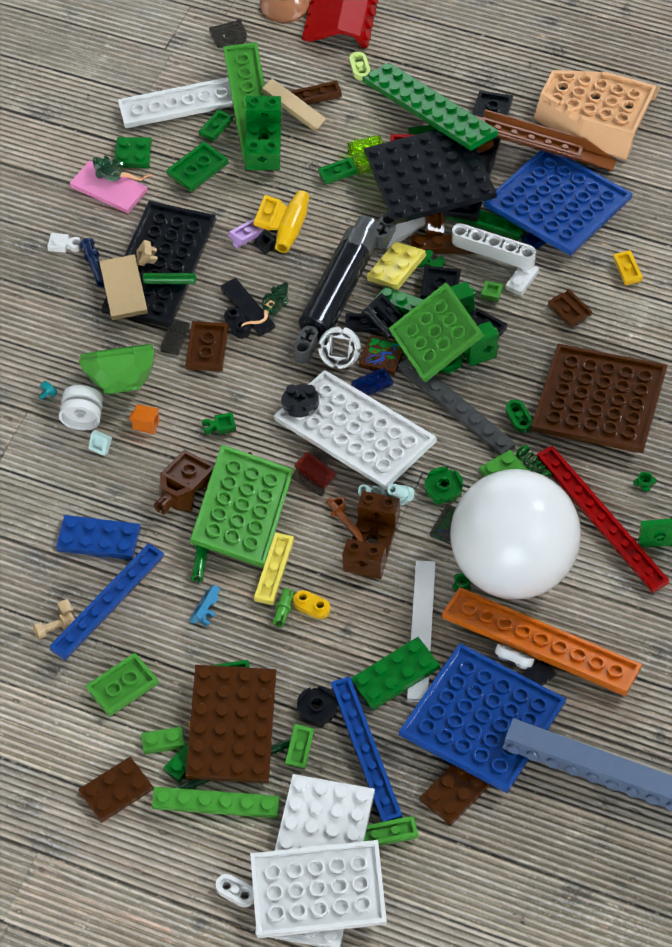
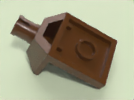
M183 450L160 473V499L154 503L155 510L158 513L161 511L163 515L171 507L175 510L192 511L194 493L211 476L214 464Z

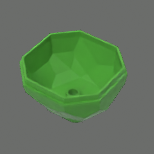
M152 344L83 353L80 354L79 363L87 377L104 394L138 390L149 379L153 369L155 348H153Z

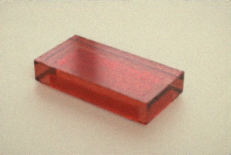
M307 451L294 466L323 489L337 475L336 472Z

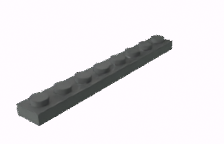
M408 358L397 365L398 371L500 456L509 450L512 451L516 447V443L437 376L434 375L425 382Z

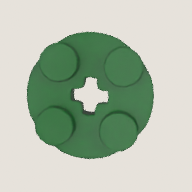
M438 467L428 473V477L425 479V492L428 497L433 499L434 503L452 502L462 495L463 479L458 471L448 470V467ZM441 482H444V484L449 485H447V487H441Z

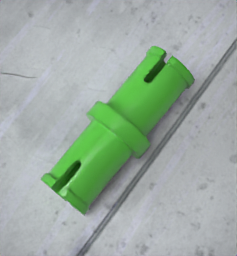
M290 588L282 590L280 600L275 606L276 613L272 623L276 625L278 621L277 627L285 626L287 615L291 611V602L295 593L291 590L289 594Z

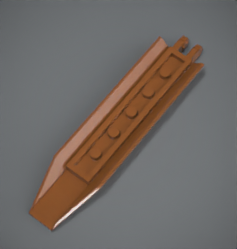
M486 109L483 118L476 116L498 130L496 138L613 172L616 160L585 138Z

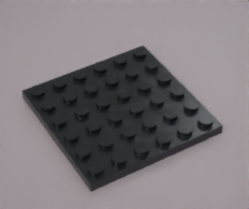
M437 129L363 148L366 160L394 225L497 198V192L477 149L475 148L470 151Z

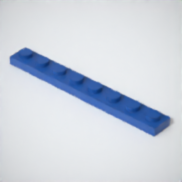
M148 543L50 645V651L66 661L164 558V553Z
M350 676L332 681L331 688L336 696L338 707L369 788L375 789L373 801L381 822L403 818Z

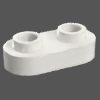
M497 644L495 653L499 659L515 662V665L521 669L532 667L535 660L534 657L504 644Z
M230 874L221 875L216 880V890L220 896L240 907H249L254 903L253 887ZM224 886H230L228 890L223 889ZM247 895V899L244 900L241 898L242 896Z

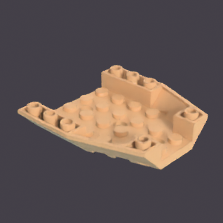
M552 70L540 94L534 120L545 127L585 138L609 156L627 160L632 150L633 138L651 100L656 99L661 86L611 72Z

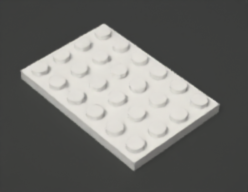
M378 840L250 853L257 938L387 925Z

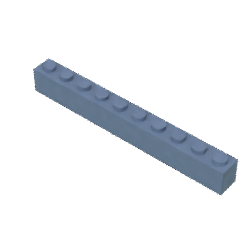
M512 719L503 745V749L508 752L525 756L531 761L544 763L550 768L566 771L570 775H577L591 783H599L611 790H618L630 797L640 798L649 804L662 806L672 812L671 775L523 721Z

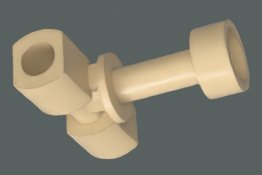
M68 599L57 603V609L60 613L58 616L59 620L45 625L41 622L33 625V631L38 640L46 637V632L60 627L65 630L75 620L74 609Z

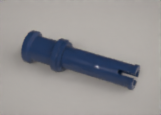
M85 238L79 243L80 249L84 252V260L89 263L97 286L104 287L99 262V251L95 249L93 238Z

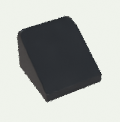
M265 229L253 243L266 254L275 249L276 238Z

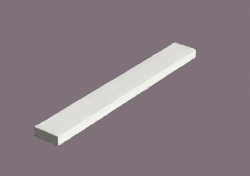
M416 561L411 640L419 637L428 650L431 651L436 561ZM429 676L408 688L407 702H419L428 690Z

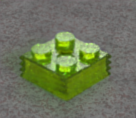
M380 135L357 139L347 143L348 153L357 168V174L371 172L363 148L382 144L383 140Z

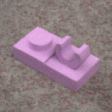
M251 219L229 231L228 237L234 240L233 246L240 249V245L245 246L247 242L259 237L265 229L254 226L255 219Z

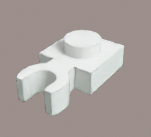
M51 233L47 246L48 251L66 253V250L70 249L73 252H78L79 247L74 244H79L81 240L79 237L69 239V234Z

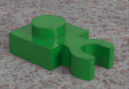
M233 412L214 415L215 420H202L203 427L209 426L208 428H203L205 435H209L213 431H217L218 435L236 432Z

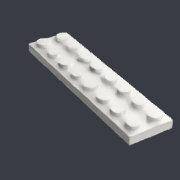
M228 77L118 99L125 129L233 107Z

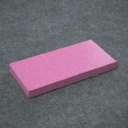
M90 160L70 182L71 188L127 214L148 191L147 186L130 178L120 177L121 174L99 164L95 165Z

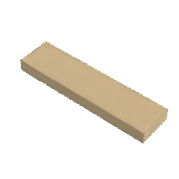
M272 78L261 90L266 96H281V107L315 132L326 121L324 116Z

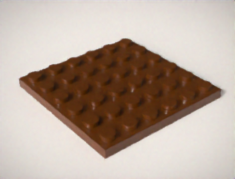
M557 344L531 425V431L643 454L666 375L667 364Z

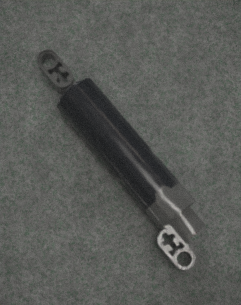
M389 212L383 213L378 222L369 216H359L355 226L349 227L345 231L329 265L325 269L299 319V327L302 330L294 343V360L297 363H307L317 347L318 339L320 340L327 330L335 327L375 247L384 249L389 245L396 230V225H394Z

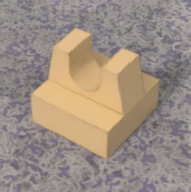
M144 240L136 250L137 265L145 266L146 263L155 264L157 261V256H153L157 249L151 246L150 241Z

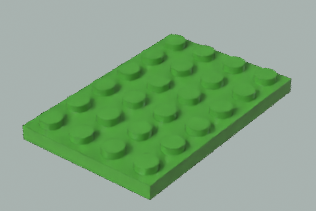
M221 444L189 543L264 568L294 469Z

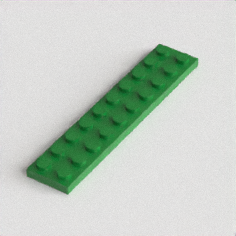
M389 62L370 71L367 76L362 78L363 83L470 151L498 136L497 129Z

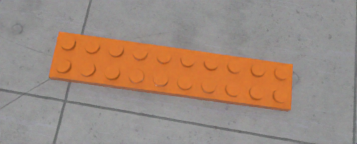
M461 587L458 588L442 612V618L625 697L642 668L641 663Z

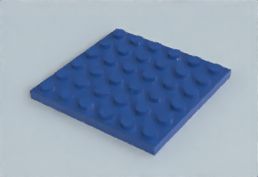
M540 150L496 189L497 198L484 201L483 206L571 256L632 198V193L574 160Z
M459 643L399 730V736L508 794L529 761L525 756L512 754L503 749L512 719L514 718L548 731L564 707L567 699Z

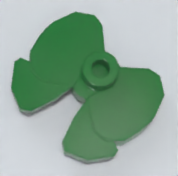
M425 250L426 257L417 268L425 267V265L443 267L445 266V258L439 256L432 260L433 250Z

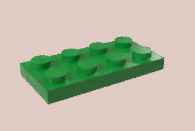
M416 637L353 676L351 681L373 711L441 668L421 639Z

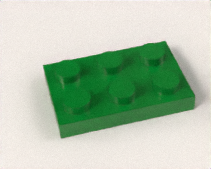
M204 141L169 167L166 172L169 177L189 192H193L228 165L229 162L228 158Z

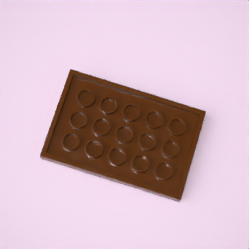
M195 665L186 779L269 784L276 669Z

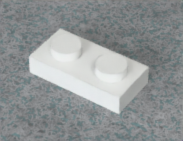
M534 266L531 269L518 267L506 284L505 290L522 297L539 273V267Z

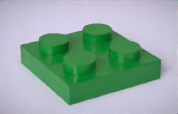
M117 137L115 167L150 168L152 138Z

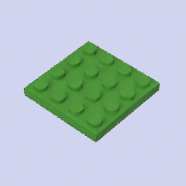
M446 282L388 328L425 382L484 336Z

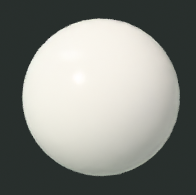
M509 469L483 477L466 491L454 511L450 538L453 554L459 568L474 585L496 597L526 599L538 596L552 589L569 573L579 552L581 527L577 511L571 499L559 485L536 472Z

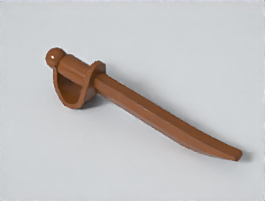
M344 498L326 499L327 505L332 509L331 515L333 517L337 516L356 540L363 541L359 529L344 513L346 511Z

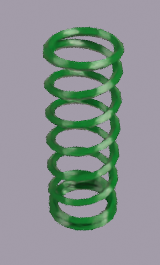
M523 445L517 450L516 455L523 461L524 465H527V469L533 472L542 462H536L538 457H533L526 464L525 461L530 459L534 452L528 453L530 447ZM535 463L532 469L529 468V465ZM541 466L536 473L540 474L543 472L546 466ZM547 470V471H545V472H543V473L541 474V475H543V476H545V477H546L548 474H550L549 479H550L551 476H552V474L549 473V470Z

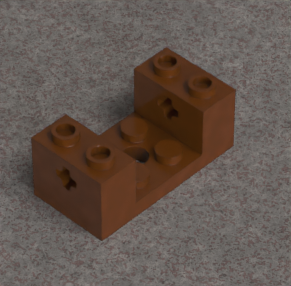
M362 491L357 506L358 520L356 527L361 532L363 541L356 540L354 536H352V539L347 538L342 554L343 571L381 579L400 518V498ZM374 538L377 542L372 544L368 543L367 540Z

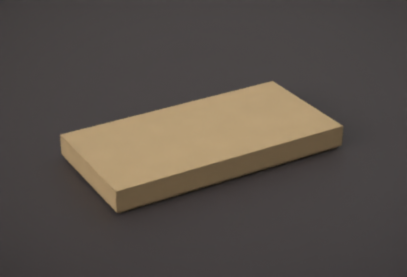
M135 254L99 261L111 319L116 320L148 314Z

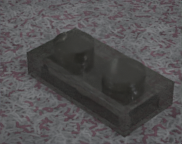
M177 320L172 321L160 347L161 352L179 355L190 329L189 323Z

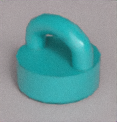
M43 381L39 387L42 393L39 395V399H44L47 395L54 398L57 395V390L49 382Z

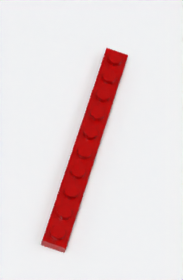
M552 445L537 454L538 461H541V464L546 466L545 469L549 470V473L552 474L556 482L649 590L654 593L668 585L669 579L554 446Z

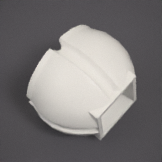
M340 326L330 328L319 340V344H321L318 347L319 355L322 361L332 368L338 366L339 369L347 368L356 362L360 355L358 351L361 348L359 338L349 328L341 329ZM334 338L350 340L348 355L333 353Z

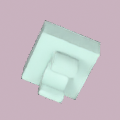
M94 430L91 432L88 449L105 456L109 452L112 437Z

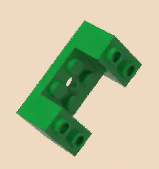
M246 96L245 170H280L281 96ZM267 137L268 140H259V138Z
M467 281L451 286V289L471 315L474 309H476L474 302L476 293L474 288H470ZM490 321L478 325L484 336L462 353L470 367L497 357L499 332Z

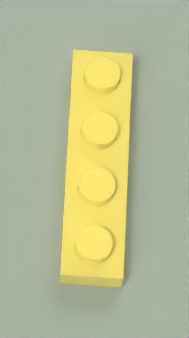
M275 533L254 596L255 602L274 605L294 543V536Z

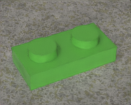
M294 724L284 765L305 770L314 728Z
M182 726L141 733L144 755L182 749L185 746Z

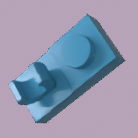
M214 584L206 590L188 621L193 624L200 621L204 626H208L211 623L206 619V615L212 618L215 616V613L207 609L210 605L213 606L219 599V596H217L220 591L219 587Z

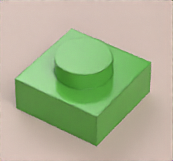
M485 281L481 292V299L499 302L503 284Z

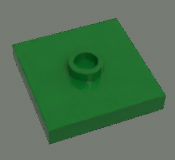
M672 518L641 521L638 537L640 547L671 546Z

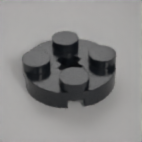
M306 384L288 385L281 398L284 411H287L288 415L298 418L308 416V412H311L313 409L315 411L320 402L315 386Z
M326 687L307 688L302 691L297 699V713L304 722L310 725L323 727L337 714L338 703L336 696ZM321 703V708L314 709L313 704Z

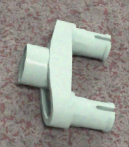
M362 484L358 488L359 495H361L362 491L400 498V506L411 502L414 498V489L406 485L390 484L387 489H384L381 486L371 487Z

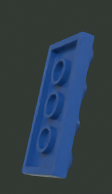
M64 515L56 550L59 552L133 560L141 527L137 523Z

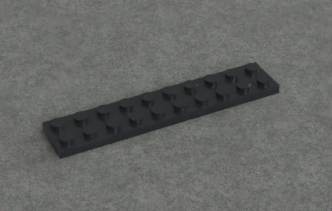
M479 90L472 114L483 118L486 109L509 116L513 95ZM496 137L492 139L494 146L479 154L489 177H491L501 139ZM483 202L442 212V215L477 222Z

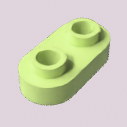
M354 52L350 55L349 63L355 79L363 81L362 78L370 72L366 55L362 52Z

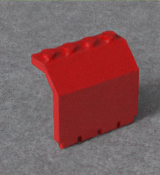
M310 0L302 40L312 42L341 33L354 37L362 49L367 48L371 39L378 0Z

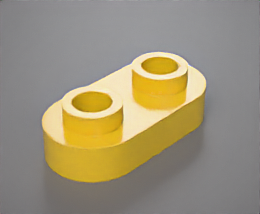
M305 590L298 591L293 597L294 607L316 619H325L330 614V603L322 597Z

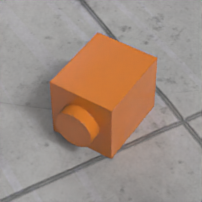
M137 404L135 410L131 411L129 418L132 422L133 430L154 434L160 421L159 409Z

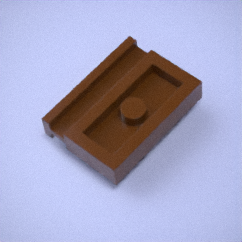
M569 288L566 292L560 293L548 301V307L570 328L584 321L586 317L592 316V311Z

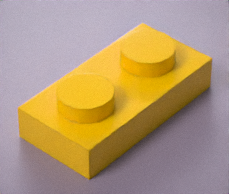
M631 250L613 254V260L625 286L642 282L643 276Z

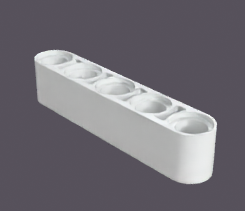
M461 223L454 225L452 228V244L458 248L523 269H531L535 266L536 250L530 245Z

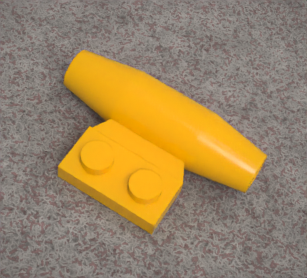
M297 191L288 206L279 199L264 195L253 225L268 231L278 230L275 244L277 251L287 253L297 239L307 215L309 194L305 191Z

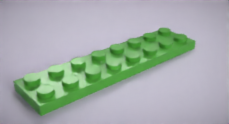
M257 42L223 46L243 163H245L246 96H266L261 92L265 83ZM260 137L259 140H268V138Z

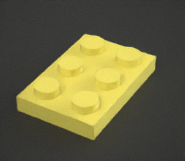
M395 241L367 274V280L399 290L426 257L425 250Z

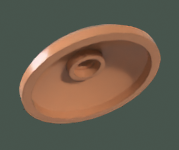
M260 0V9L266 18L274 22L290 23L306 15L310 0Z

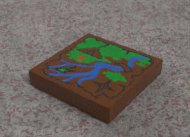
M370 335L360 359L359 367L395 376L397 365L400 363L404 351L397 341Z

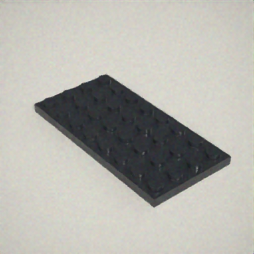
M148 201L125 256L135 254L137 262L136 250L146 240L150 241L151 246L157 249L153 255L157 256V261L155 264L137 265L148 314L127 317L128 319L171 328L189 284H144L143 274L194 273L216 222V215ZM106 296L101 310L102 313L110 314Z

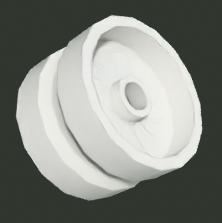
M74 385L66 388L62 394L59 411L60 421L67 427L75 430L85 431L96 428L100 423L103 396L99 391L89 386Z

